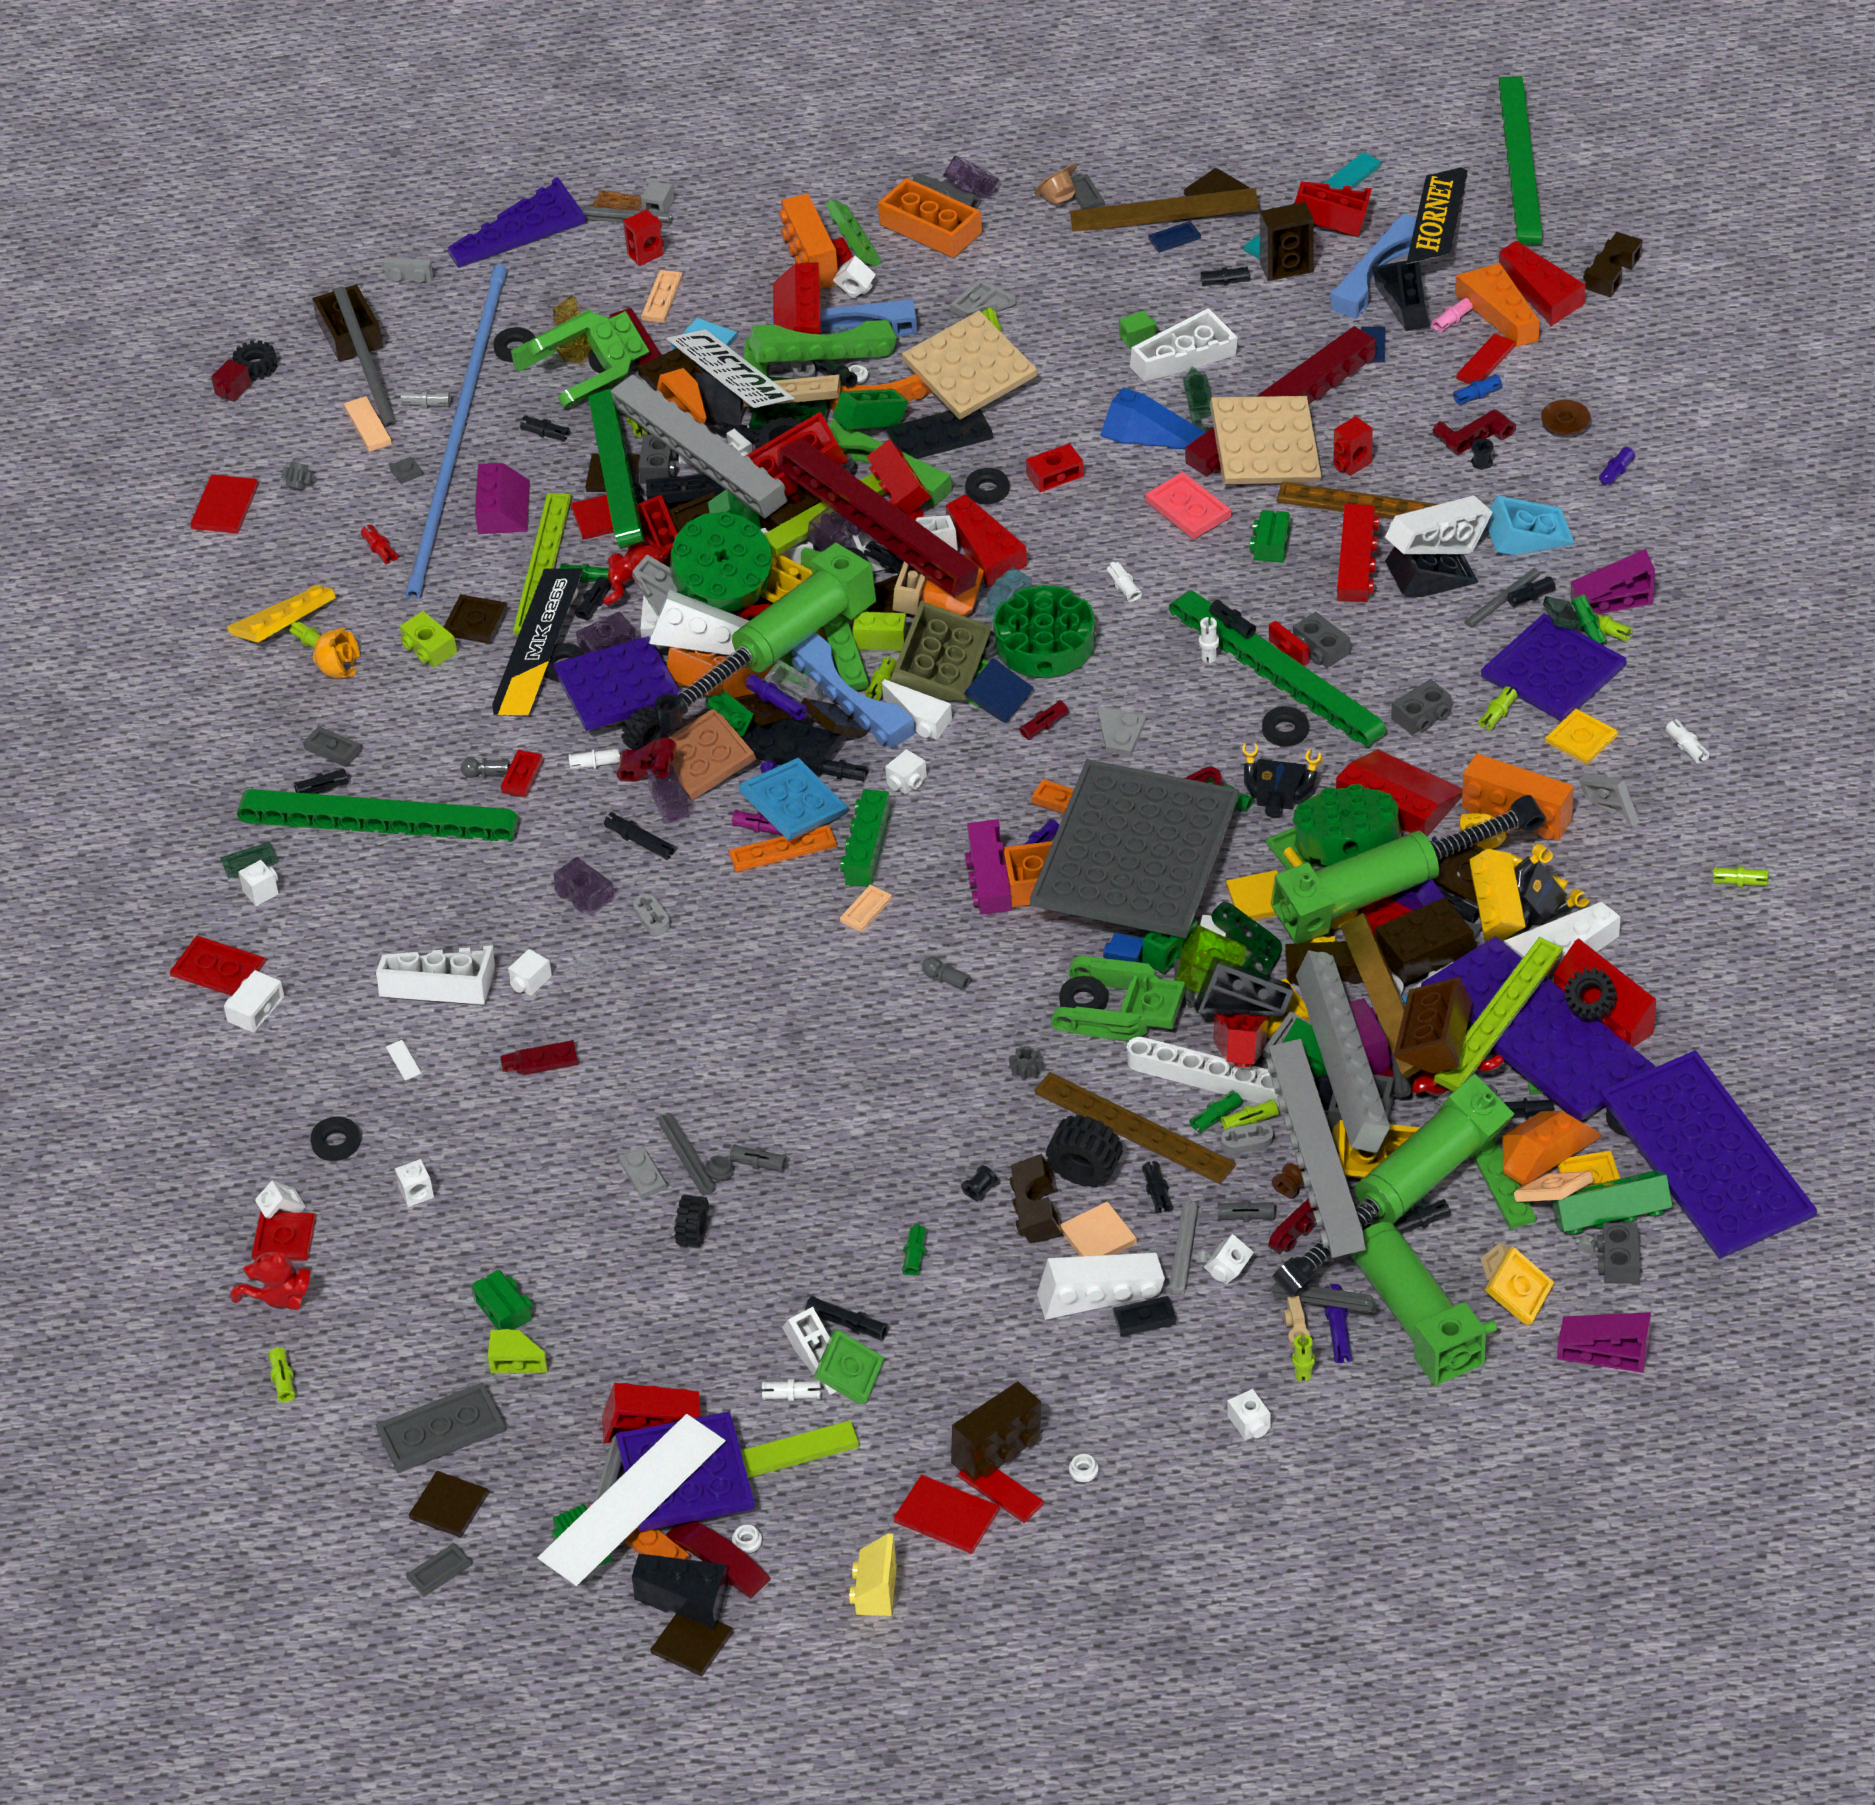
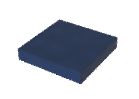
M992 658L964 694L997 719L1007 723L1033 691L1034 687L999 661Z

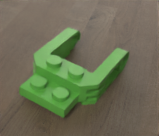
M626 311L610 319L590 312L535 339L527 346L532 356L535 357L544 351H552L586 335L587 342L606 371L561 393L558 396V400L564 409L588 398L589 395L601 392L623 381L628 373L630 363L648 355L649 350Z
M1077 956L1073 958L1068 971L1071 979L1077 976H1090L1100 980L1104 986L1128 989L1121 1012L1077 1006L1076 1008L1059 1007L1053 1012L1051 1025L1055 1030L1059 1031L1065 1029V1032L1129 1041L1132 1038L1147 1034L1150 1026L1173 1029L1186 991V985L1182 981L1159 979L1154 969L1148 963ZM1078 967L1085 968V969H1087L1089 972H1088V973L1082 972V971H1080V970L1078 969ZM1060 1017L1068 1018L1071 1020V1022H1066L1062 1020Z

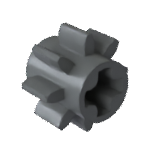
M290 462L289 468L283 467L281 478L287 479L286 486L304 489L305 483L311 484L313 473L307 472L309 465Z
M1030 1046L1016 1048L1015 1056H1009V1066L1011 1067L1012 1075L1018 1074L1022 1077V1080L1029 1077L1037 1078V1070H1043L1041 1052H1035Z

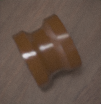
M1287 1163L1282 1168V1173L1273 1177L1272 1185L1277 1192L1291 1199L1297 1194L1298 1188L1304 1187L1301 1172L1304 1171L1293 1163Z

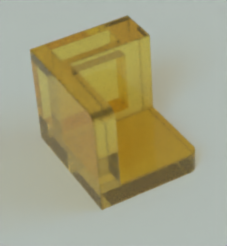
M573 295L553 308L556 326L581 314L577 308L576 297Z

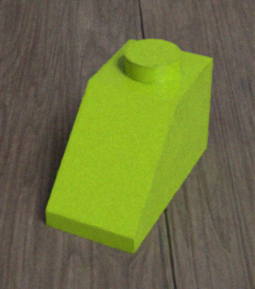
M502 1329L490 1331L487 1356L490 1373H547L548 1366L545 1352L520 1330Z

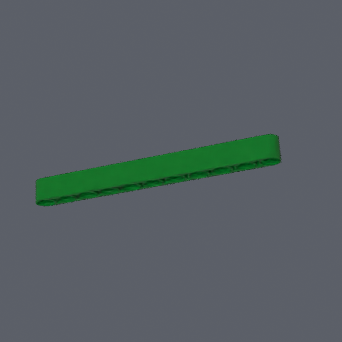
M1499 77L1500 104L1502 105V120H1504L1503 130L1507 149V163L1509 164V179H1511L1510 189L1514 209V222L1516 224V239L1524 246H1541L1542 230L1523 77Z
M610 388L589 395L588 399L613 530L619 548L623 549L644 542V536L619 410L615 406L610 392L612 389Z
M1188 590L1169 604L1171 615H1176L1182 619V623L1198 630L1200 635L1201 620L1209 617V625L1211 626V618H1214L1217 621L1216 635L1219 637L1218 647L1226 653L1230 652L1240 663L1250 666L1256 674L1272 681V685L1281 691L1285 690L1291 694V698L1300 704L1304 703L1307 705L1308 709L1317 716L1326 718L1328 720L1326 722L1336 729L1340 728L1346 732V736L1355 742L1359 741L1365 745L1364 748L1369 747L1386 734V726L1379 717L1256 633L1251 638L1246 639L1234 629L1225 627L1223 621L1209 612L1212 603L1196 592ZM1229 615L1227 616V617H1229L1231 620H1233L1235 623H1238V621H1236L1235 619H1233L1231 616H1229Z
M248 789L243 792L237 810L238 819L249 824L347 831L352 829L351 831H378V833L389 834L402 832L404 835L423 836V834H430L431 837L448 838V836H457L456 838L473 840V838H482V840L486 841L508 840V842H511L514 838L519 818L514 811L505 808Z

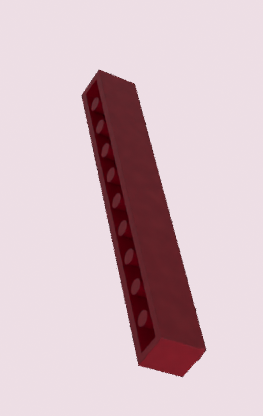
M1353 326L1256 397L1307 396L1309 405L1314 400L1321 398L1331 388L1338 386L1341 381L1354 374L1366 363L1371 362L1376 354V339ZM1214 427L1185 447L1186 464L1206 477L1213 472L1217 473L1221 470Z
M803 438L780 448L779 470L955 598L975 587L979 566Z

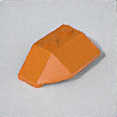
M962 554V555H964L966 558H968L970 561H972L973 563H975V562H974L973 560H971L966 554ZM979 567L975 587L955 598L926 578L921 601L962 616H967L973 611L984 570Z
M1541 1111L1502 1136L1503 1174L1524 1186L1601 1138V1133L1564 1111Z

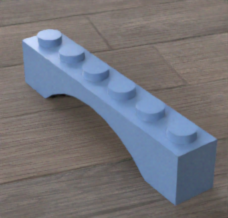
M1403 213L1397 221L1395 220L1392 223L1390 229L1380 236L1379 241L1374 247L1369 248L1365 257L1358 261L1355 268L1345 275L1340 285L1332 290L1330 294L1331 310L1354 319L1360 316L1368 306V285L1373 277L1372 267L1385 265L1391 260L1409 253L1416 217Z
M913 299L821 309V332L824 334L835 330L854 329L865 321L888 320L896 336L917 334ZM771 314L772 325H773V314Z
M815 632L791 650V662L795 669L799 672L803 671L814 686H819L824 690L830 700H835L847 715H852L863 729L870 731L879 744H886L890 749H893L915 734L914 718L898 704L868 698L845 683L834 667L831 645Z

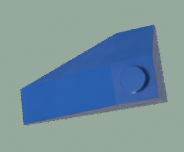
M1123 387L1111 401L1100 436L1122 444L1138 443L1145 444V446L1153 447V445L1185 450L1187 445L1206 432L1145 394Z

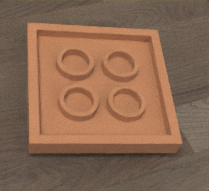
M711 709L668 737L674 740L677 745L674 760L670 763L669 774L691 801L756 760L754 752L734 728L729 725V722L720 712H717L715 709Z

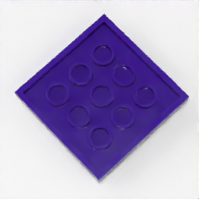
M1543 613L1481 669V677L1501 688L1511 687L1508 692L1514 689L1519 698L1563 721L1571 712L1579 709L1626 666V657Z
M649 636L553 663L554 672L585 731L632 718L630 715L633 712L636 714V709H643V706H651L655 709L654 702L659 696L678 694L680 692L654 644H649Z
M730 1411L694 1418L726 1441L638 1526L639 1532L755 1509L752 1491ZM677 1422L616 1433V1442L624 1474Z

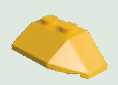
M772 554L770 578L767 589L761 597L773 603L811 576L812 570L781 554L777 556Z

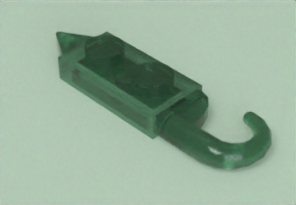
M1191 367L1187 375L1182 377L1192 424L1207 432L1213 428L1203 426L1201 419L1211 416L1210 400L1212 396L1207 374H1201L1197 369Z

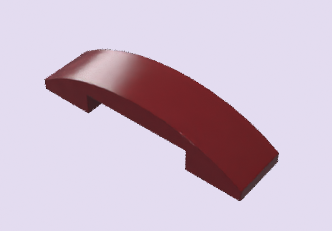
M691 1521L676 1524L665 1534L684 1551H689L704 1562L726 1564L729 1584L750 1599L771 1580L764 1570L740 1548L701 1523Z

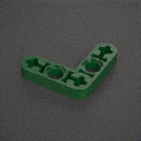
M1229 902L1220 903L1211 914L1213 923L1251 951L1243 963V967L1267 975L1281 953L1282 944L1280 940ZM1241 927L1248 928L1252 933V937L1246 936L1242 932ZM1268 945L1270 947V952L1266 955L1263 952L1265 951ZM1252 960L1260 962L1263 970L1256 969Z

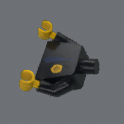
M1244 743L1242 747L1243 755L1246 758V763H1244V785L1251 797L1257 798V806H1265L1266 815L1278 817L1281 808L1293 810L1296 803H1301L1313 793L1318 774L1316 767L1320 766L1323 762V756L1320 751L1315 761H1311L1312 750L1309 749L1307 751L1306 760L1309 763L1307 769L1306 764L1257 759V763H1254V758L1258 755V746L1255 743V751L1247 753L1245 751L1246 743Z
M1536 844L1532 849L1533 856H1527L1514 868L1525 926L1532 923H1547L1571 911L1570 907L1574 905L1585 907L1589 903V899L1586 897L1577 901L1578 897L1585 893L1580 889L1572 890L1569 899L1565 900L1567 894L1541 863H1547L1553 857V853L1550 850H1546L1547 847L1543 844Z

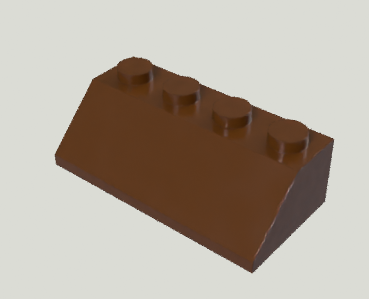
M1460 976L1409 990L1394 1051L1396 1059L1432 1074L1441 1071L1448 1072L1459 1067L1472 1006V1000Z

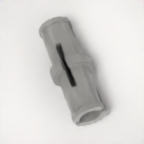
M429 389L401 391L402 406L417 405L423 408H428V406L450 407V391L435 392L429 391Z

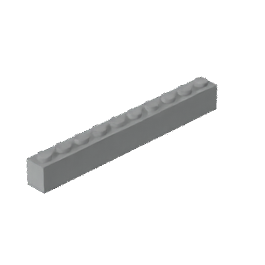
M632 374L610 390L617 409L724 489H728L763 518L768 517L787 502L784 493L786 490L785 486L778 478H772L763 467H757L748 456H742L733 445L729 446L718 434L714 435L703 423L699 424L690 413H684L675 402H669L660 391H654L650 388L645 380H640Z
M1308 950L1296 974V978L1351 1148L1377 1153L1390 1126L1334 957L1326 952Z
M1297 1039L1269 1046L1270 1058L1266 1059L1269 1075L1275 1074V1077H1271L1275 1094L1281 1093V1095L1277 1096L1281 1112H1287V1114L1283 1115L1286 1130H1292L1293 1132L1289 1134L1292 1149H1298L1299 1151L1295 1153L1299 1169L1304 1168L1305 1170L1301 1172L1305 1189H1311V1191L1307 1192L1310 1207L1317 1208V1211H1313L1317 1228L1323 1227V1230L1319 1231L1323 1248L1329 1247L1332 1258L1366 1250L1362 1228L1302 1041Z

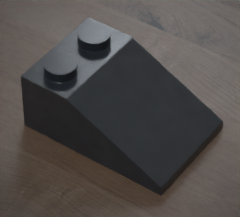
M1394 546L1385 560L1400 591L1406 596L1426 597L1478 583L1464 554H1403Z

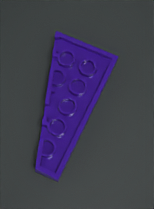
M556 177L551 180L552 184L547 188L541 187L537 189L536 195L530 199L523 198L497 215V220L491 224L486 222L481 225V230L477 233L467 234L450 245L448 252L456 266L461 267L586 223L585 214L560 179Z

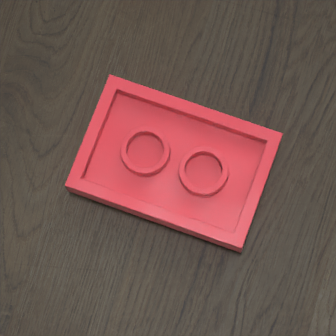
M1184 472L1145 494V501L1193 540L1231 517V509Z

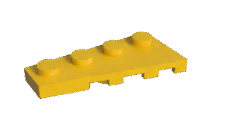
M314 585L305 592L228 625L227 628L233 636L259 643L336 597L333 589L322 585Z

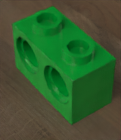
M1193 919L1187 938L1151 931L1143 938L1142 962L1148 963L1152 968L1164 974L1173 966V962L1176 959H1180L1196 944L1197 920Z

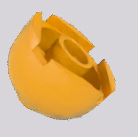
M345 627L323 633L316 641L313 652V661L326 676L335 679L354 676L357 667L352 669L355 658L360 657L357 641L351 631L345 632ZM350 662L351 668L346 671L343 663Z

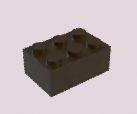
M1306 202L1260 211V265L1268 281L1314 272V219Z
M358 285L346 287L369 352L384 348L380 325ZM334 291L312 298L316 320L337 360L342 361L358 356Z
M1446 897L1375 927V937L1386 963L1394 974L1401 979L1403 984L1452 963L1473 950L1474 931Z
M1017 1381L952 1424L951 1463L975 1482L981 1476H990L995 1468L1000 1467L1004 1463L1011 1462L1026 1447H1033L1040 1438L1041 1401Z

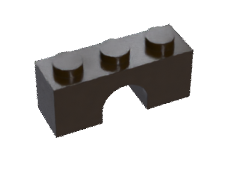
M1616 232L1611 240L1608 239L1606 241L1603 251L1596 255L1591 267L1586 268L1583 275L1585 289L1611 298L1621 285L1622 267L1632 270L1641 258L1643 240Z
M798 484V501L800 503L791 504L786 502L766 518L759 515L760 524L770 531L817 505L822 500Z
M1042 1154L1012 1164V1177L1009 1178V1181L1015 1193V1198L1012 1199L1019 1218V1220H1016V1227L1020 1236H1025L1029 1243H1037L1061 1235L1062 1229L1058 1210L1049 1197L1040 1199L1044 1195L1056 1191L1053 1170Z

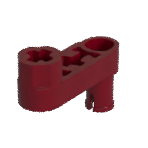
M1494 409L1458 431H1453L1443 421H1440L1433 427L1432 434L1444 441L1446 447L1456 455H1460L1469 450L1472 442L1477 439H1487L1492 435L1503 440L1508 438L1515 431L1516 424L1499 410Z
M660 738L639 750H624L620 756L616 773L617 778L620 781L637 782L651 773L653 775L656 774L657 778H666L669 775L670 763L675 757L677 747L675 741L670 738Z

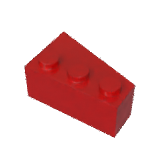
M1301 181L1294 204L1306 202L1314 219V224L1358 237L1372 188L1356 191L1351 190V186L1344 185L1343 189L1330 188V184Z
M662 495L637 504L644 536L643 543L656 547L668 545L672 551L677 531ZM670 552L668 558H667V559L664 561V563H663L664 565L668 566L669 568H670L671 552Z
M1215 1013L1213 1042L1226 1062H1234L1236 1067H1250V1064H1255L1267 1045L1269 1016Z
M614 1383L602 1414L603 1444L611 1443V1438L616 1433L677 1422L686 1414L692 1418L701 1417L699 1391Z

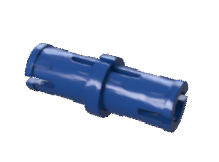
M1497 374L1481 381L1475 380L1469 386L1454 391L1453 396L1457 395V397L1453 399L1459 406L1476 398L1482 399L1486 394L1501 389L1502 384L1498 385V383L1502 381Z

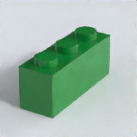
M895 389L841 391L832 417L846 430L858 428L871 429L875 427L885 428L901 423L909 400Z

